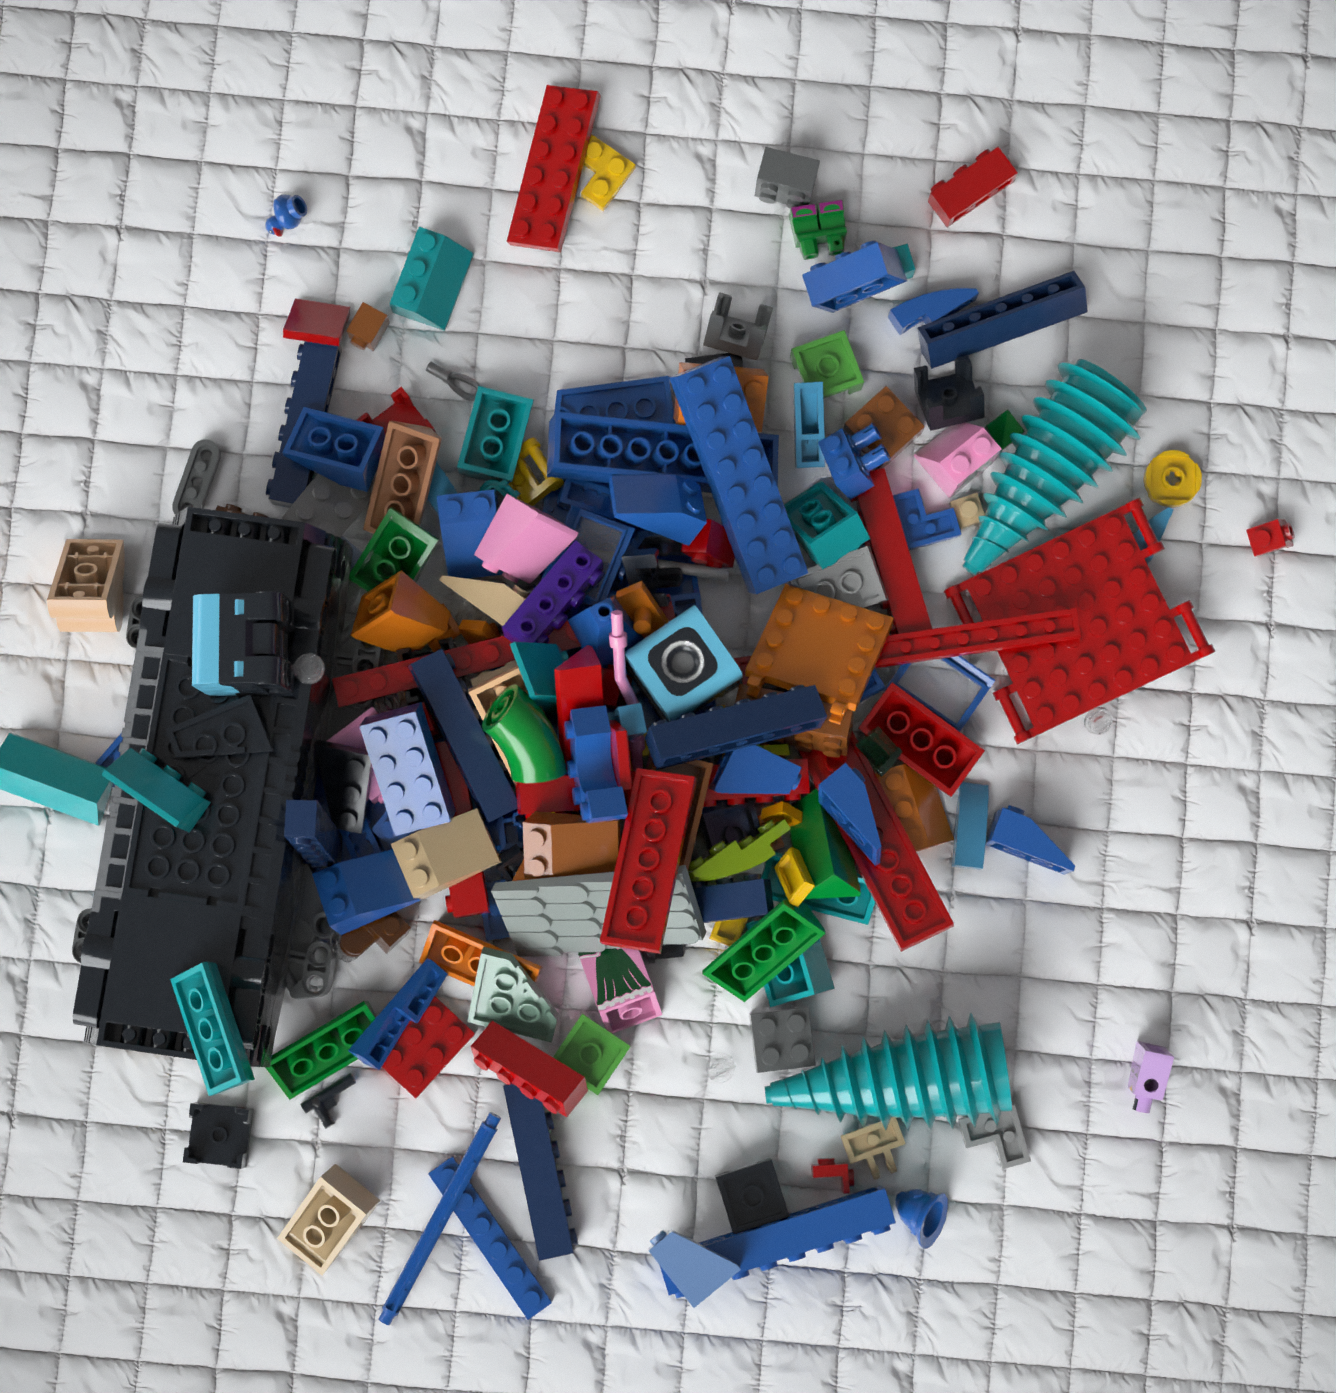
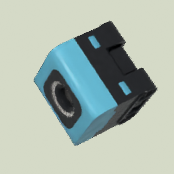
M275 591L194 595L192 686L211 696H247L250 694L269 696L294 695V667L288 661L287 634L294 632V603L283 593Z
M695 605L625 651V665L628 673L660 719L668 720V722L678 720L687 713H696L716 698H722L737 688L739 684H743V674Z

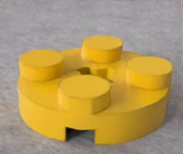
M1168 450L1160 453L1150 461L1144 472V487L1149 499L1162 506L1171 508L1180 507L1190 502L1200 490L1202 483V474L1198 464H1195L1188 454L1179 450ZM1170 472H1174L1175 477L1180 478V482H1176L1174 486H1171L1165 479V477L1169 476Z

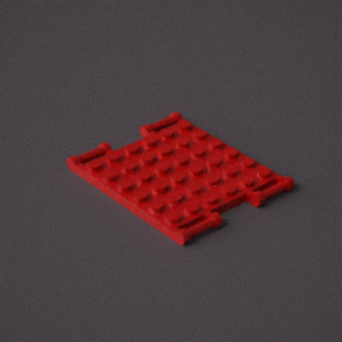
M1141 498L1132 500L1111 512L943 591L946 598H950L962 624L974 623L960 594L968 590L982 621L1077 608L1081 632L1080 639L997 650L1013 684L1003 687L992 694L996 701L999 700L1016 735L1014 740L1017 745L1216 652L1213 645H1209L1192 611L1194 606L1191 600L1169 609L1145 559L1163 551L1165 547L1162 541L1158 542L1142 509L1144 504ZM1129 513H1132L1148 545L1143 550H1140L1124 517ZM1179 615H1182L1199 649L1193 653L1190 652L1174 620ZM1017 692L1033 725V728L1029 730L1025 729L1009 696Z

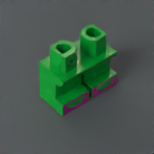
M843 200L818 203L817 210L815 204L790 208L789 220L795 247H800L804 260L818 257V244L827 243L829 255L834 256L844 253L847 228L845 226Z

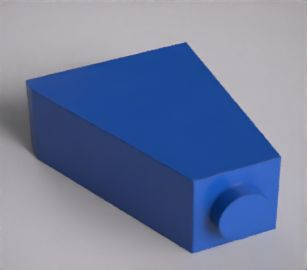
M752 745L725 753L709 789L718 793L789 794L791 789L795 790L801 780L802 775L799 772L802 767L757 745Z

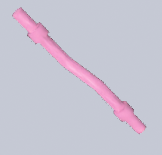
M614 610L611 612L612 632L609 634L610 647L613 648L614 678L626 704H637L639 701L626 677L625 647L627 646V633L624 632L623 612L621 610ZM641 735L628 741L629 751H631L632 770H636V768L643 769L642 751L645 749V738Z

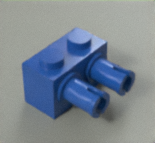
M871 423L854 435L847 434L841 428L818 442L835 485L850 500L875 486L870 476V471L891 460L883 444H880L867 454L861 455L863 448L882 439L874 423Z

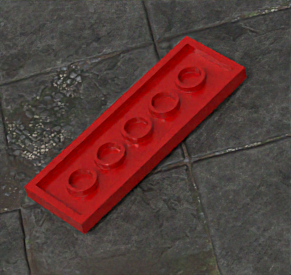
M546 85L506 241L509 245L561 253L601 98L598 91Z
M636 768L627 810L628 815L624 824L600 937L601 944L661 954L696 785V778L694 776Z

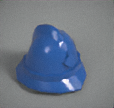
M911 1189L898 1193L895 1204L901 1220L911 1230V1233L916 1236L918 1243L923 1249L931 1247L940 1235L946 1221L948 1209L947 1196L945 1193H928L921 1189Z

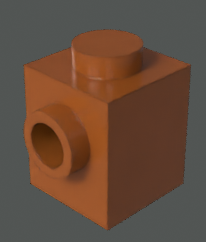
M362 302L346 330L348 337L351 339L350 343L361 350L368 348L374 351L390 321L387 314Z

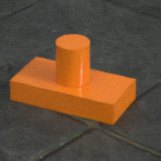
M643 581L616 592V599L633 621V629L636 633L642 634L643 638H646L669 622Z

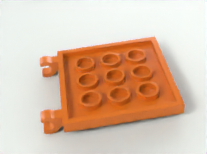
M785 584L746 667L745 676L749 677L747 682L749 688L746 694L757 698L764 682L787 690L798 685H805V687L816 685L821 701L832 704L830 709L832 714L829 721L840 725L847 709L856 711L891 630L894 617Z

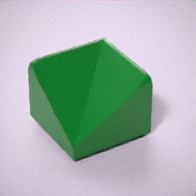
M1008 409L984 428L1001 447V451L1012 444L1010 439L1012 433L1024 434L1025 432Z

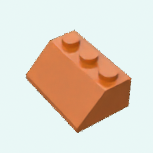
M906 764L875 773L916 852L954 840L935 785Z

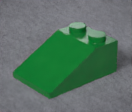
M391 507L351 570L349 580L368 592L402 570L413 581L417 582L439 539Z

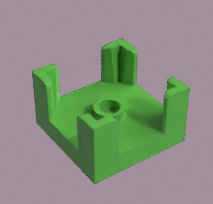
M845 330L791 349L790 360L794 370L798 369L802 382H823V399L847 390L848 394L862 390L864 380Z
M582 1014L553 1058L584 1076L587 1088L596 1095H599L631 1046Z

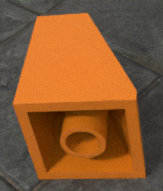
M401 570L362 595L351 636L357 640L395 653L396 650L411 648L412 652L418 651L431 640L440 638L446 633L450 611Z

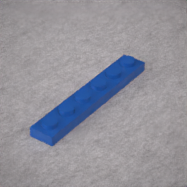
M453 1156L428 1173L442 1195L459 1166ZM469 1181L454 1209V1213L527 1320H529L549 1306L552 1300Z

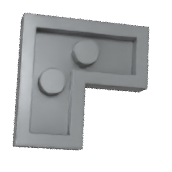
M1012 1104V1111L1001 1112L998 1125H996L990 1113L979 1114L976 1127H974L969 1117L958 1119L966 1148L994 1141L1002 1169L1031 1162L1015 1104Z

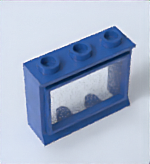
M571 505L564 524L577 531L578 535L546 567L542 579L576 540L603 560L604 575L596 586L591 585L585 592L586 597L582 602L588 606H593L616 595L620 581L626 579L622 556L638 532L634 528Z
M955 656L902 664L885 690L893 682L960 732L996 680L963 657Z

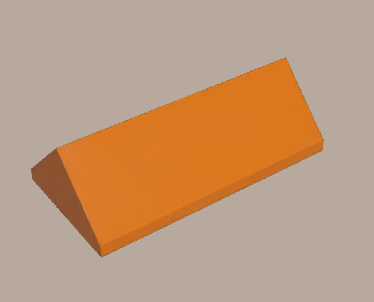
M434 920L419 963L423 964L428 958L443 969L448 976L474 986L483 947L507 951ZM513 954L536 984L543 967Z

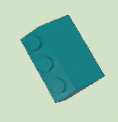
M419 226L389 303L392 313L445 331L474 253L445 235Z
M478 386L457 464L458 473L484 481L497 480L502 482L506 479L508 482H512L534 400Z
M132 748L128 749L103 771L101 775L175 827L187 832L193 829L211 803L204 798L207 793L192 782L187 786L179 781L182 776L180 773L168 765L164 769L156 765L154 762L157 760V757L143 748L140 752Z
M760 920L747 923V929L752 928ZM820 939L764 986L770 1007L835 989Z

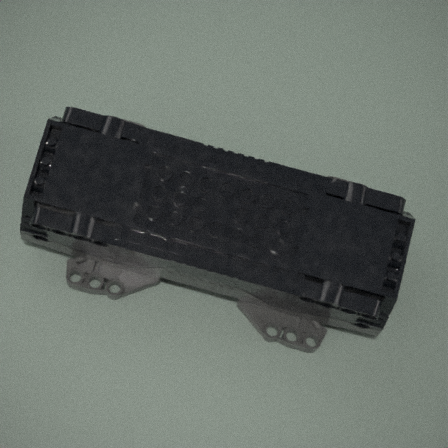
M187 507L175 515L172 524L159 523L157 525L143 596L137 597L132 602L129 614L126 640L136 650L124 717L125 728H122L121 737L123 739L119 746V752L121 756L130 748L138 752L142 748L157 757V760L154 762L162 769L168 765L180 773L182 776L179 781L187 786L192 782L207 793L204 798L211 803L193 829L187 832L175 827L118 786L112 787L111 796L113 798L109 804L108 811L110 815L106 821L92 909H85L78 915L72 945V955L77 962L81 963L73 1009V1024L86 1026L84 1042L96 1046L197 1060L170 979L203 962H213L217 964L250 1066L270 1067L286 987L290 992V996L294 999L323 997L330 992L337 957L336 936L339 933L333 929L327 934H323L320 931V922L326 918L312 876L315 873L314 869L309 864L303 863V857L284 837L286 800H313L319 767L314 745L316 740H329L372 706L374 708L377 703L376 698L368 700L364 704L356 703L339 707L332 681L333 678L360 672L362 665L365 663H372L374 668L383 666L385 649L378 646L367 648L365 647V642L351 636L355 620L350 621L349 625L344 629L353 548L341 537L326 533V531L306 522ZM260 591L283 593L294 603V632L287 633L288 661L294 667V695H252L275 752L177 758L166 733V728L245 697L206 695L192 686L193 596L198 594L256 593ZM318 938L330 939V944L317 940ZM325 947L328 951V957L324 962L318 963L315 959V952L318 948ZM315 976H320L323 980V987L318 992H314L310 987L311 979Z

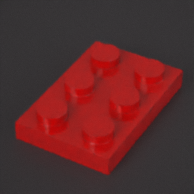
M434 996L418 1023L413 1021L408 1023L382 1065V1068L416 1099L476 1033Z

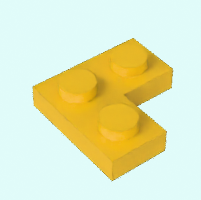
M591 134L584 166L595 172V174L582 190L581 196L604 212L636 169V164Z

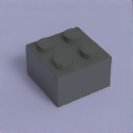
M765 146L754 196L759 197V200L765 203L774 204L779 202L786 204V207L789 209L791 207L809 205L820 160Z
M808 1007L749 1014L756 1073L816 1066Z

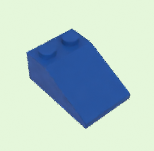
M303 407L282 453L283 456L339 485L368 492L378 469L385 440L384 428Z
M611 475L609 478L614 518L688 546L707 523L700 484L692 479H685L677 475Z
M490 489L437 495L439 522L448 576L468 579L502 575L504 572L502 570H499L496 574L481 566L484 561L474 555L499 509L497 490Z
M845 763L819 784L818 802L869 860L877 866L881 858V843L864 784L865 778L856 768L851 769Z
M1008 805V808H1001L995 812L986 836V846L1063 875L1074 871L1075 865L1031 818L1024 816V810Z
M393 849L339 862L312 874L329 927L340 935L421 901L420 898H413Z

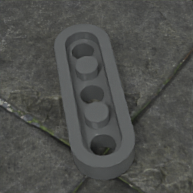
M200 440L191 449L172 503V510L175 515L184 510L187 504H192L195 508H204L221 459L220 449L211 440ZM211 452L212 456L210 459H202L203 453ZM202 478V484L200 486H193L194 479Z

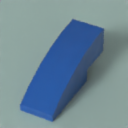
M956 288L923 294L892 308L888 319L898 334L902 335L922 321L928 324L959 312L976 301L979 292L976 288Z

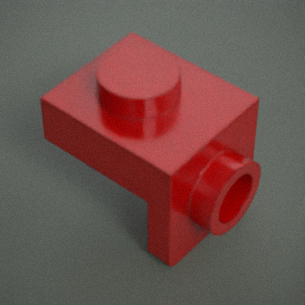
M1275 519L1246 530L1254 557L1294 546L1292 541L1295 538L1291 524L1287 523L1285 519Z
M835 1158L817 1159L818 1164H811V1175L813 1178L841 1176L842 1193L850 1194L849 1187H854L853 1169H848L847 1163H835Z

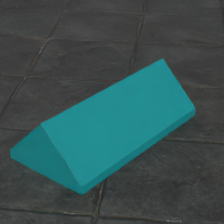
M8 734L0 747V790L97 826L101 824L113 786L111 781L101 775L106 767L17 734Z
M775 852L774 856L765 861L761 879L771 880L773 901L782 902L788 898L774 867L784 854ZM858 873L857 877L861 895L858 897L804 899L806 904L811 906L812 911L866 925L869 924L875 901L861 874Z
M203 962L170 979L208 1095L212 1096L254 1081L255 1078L217 964Z

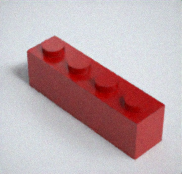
M494 1021L489 1023L471 1045L474 1062L478 1067L485 1071L490 1069L496 1073L502 1082L507 1085L512 1083L519 1087L529 1099L536 1098L543 1102L545 1108L554 1114L559 1112L568 1117L588 1092L584 1076Z

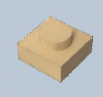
M977 493L949 503L950 507L955 510L960 529L980 523L978 517L985 515Z

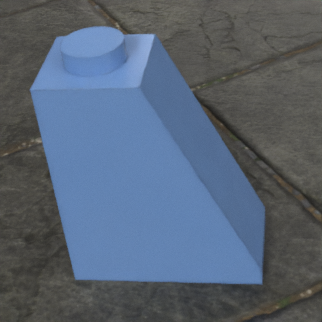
M672 1229L668 1233L661 1230L650 1239L652 1246L648 1248V1251L693 1308L741 1270L735 1261Z

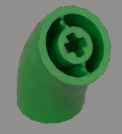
M515 684L507 687L488 709L482 728L483 731L492 737L504 753L512 780L521 783H539L564 776L567 773L564 754L550 720L542 708L522 688Z

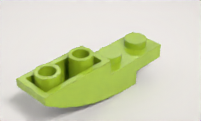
M771 819L758 828L760 833L753 838L749 835L738 843L736 840L727 844L720 841L708 850L710 855L705 859L700 856L690 862L688 870L690 880L699 882L725 878L765 862L776 854L770 844L791 829L785 819L775 823Z

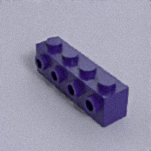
M575 540L503 625L504 637L512 643L547 644L550 639L548 636L554 629L559 630L566 622L568 612L573 607H579L586 597L585 592L591 585L596 586L604 575L603 560Z

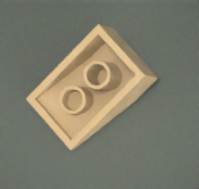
M444 575L439 579L502 626L530 595L517 585L510 588L503 583Z
M478 808L453 817L451 822L422 829L391 844L413 898L426 899L501 862Z
M334 1164L318 1179L277 1239L319 1274L323 1275L365 1223L380 1202V1199L337 1164Z

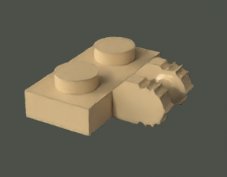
M891 1117L887 1130H885L882 1122L879 1121L840 1136L850 1164L866 1159L874 1180L880 1178V1171L874 1161V1155L883 1153L887 1169L891 1174L897 1172L890 1150L904 1145L905 1141L896 1117Z

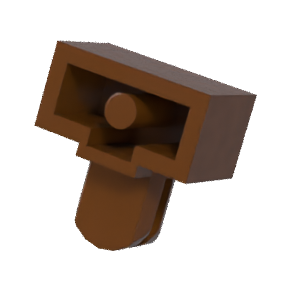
M393 912L343 934L339 942L340 948L345 955L354 958L363 954L376 942L387 954L408 935L411 927L397 912Z

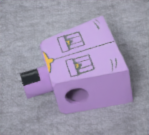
M1136 1041L1128 1088L1135 1094L1132 1108L1135 1111L1150 1113L1152 1100H1163L1174 1056L1163 1046ZM1151 1079L1148 1084H1144L1146 1080Z

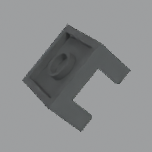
M719 292L714 311L712 310L703 346L758 361L773 307L760 304L755 323L728 316L732 296Z

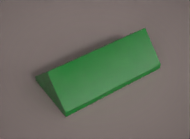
M816 788L792 805L794 808L802 811V822L790 826L791 829L789 830L792 847L800 851L815 885L805 899L858 897L861 895L854 859L832 817L818 802L819 792Z
M788 899L783 900L702 970V974L745 1003L825 935L826 931L804 900L798 907L790 904Z
M363 1001L273 1054L270 1067L265 1068L288 1099L291 1100L358 1060L348 1050L375 1020L377 1015L369 1001Z

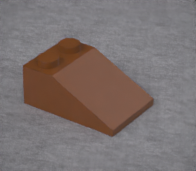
M535 811L523 822L525 879L614 872L620 848V820L587 823L585 820H582L581 815Z

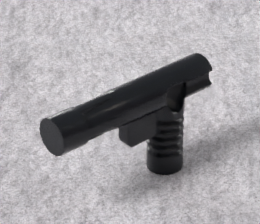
M350 1073L305 1100L300 1105L306 1114L314 1109L321 1122H323L324 1128L327 1129L335 1124V1121L328 1112V1110L337 1105L334 1096L354 1085L356 1080ZM317 1097L320 1099L319 1107L312 1104V1101Z

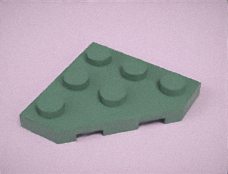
M483 947L467 1022L487 1027L491 1021H494L514 1034L552 1043L559 1014L512 953Z

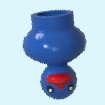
M279 195L274 199L273 203L275 216H271L266 220V230L272 235L281 237L284 228H296L300 224L302 217L307 214L305 201L298 195Z

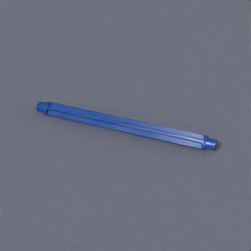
M489 1112L486 1120L482 1121L382 1307L383 1311L379 1321L383 1324L390 1325L394 1317L398 1316L402 1305L498 1130L496 1127L501 1117L497 1114Z

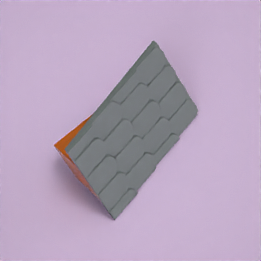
M523 859L512 881L497 882L491 890L514 948H516L517 955L519 957L562 956L563 953L602 952L605 949L622 948L604 945L600 942L614 872L525 879ZM686 865L679 866L663 944H695L698 940H703L706 934Z

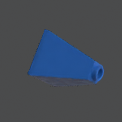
M616 595L589 607L567 620L582 649L587 645L593 647L601 667L614 661L613 648L610 647L609 634L612 632V611L621 610L623 612L624 632L627 633L625 651L644 639L642 634L636 633L633 629V621L616 599Z

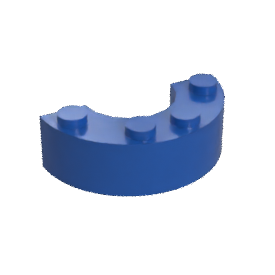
M606 705L572 709L570 711V721H565L564 728L566 738L570 739L571 760L567 761V772L569 778H574L575 787L572 788L574 805H580L582 820H585L587 823L625 819L628 812L623 787H618L613 771L611 728Z

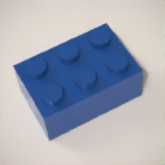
M869 241L860 246L861 249L858 251L838 254L835 256V261L828 264L823 262L811 266L810 271L802 274L812 307L834 313L907 282L898 250L876 241Z

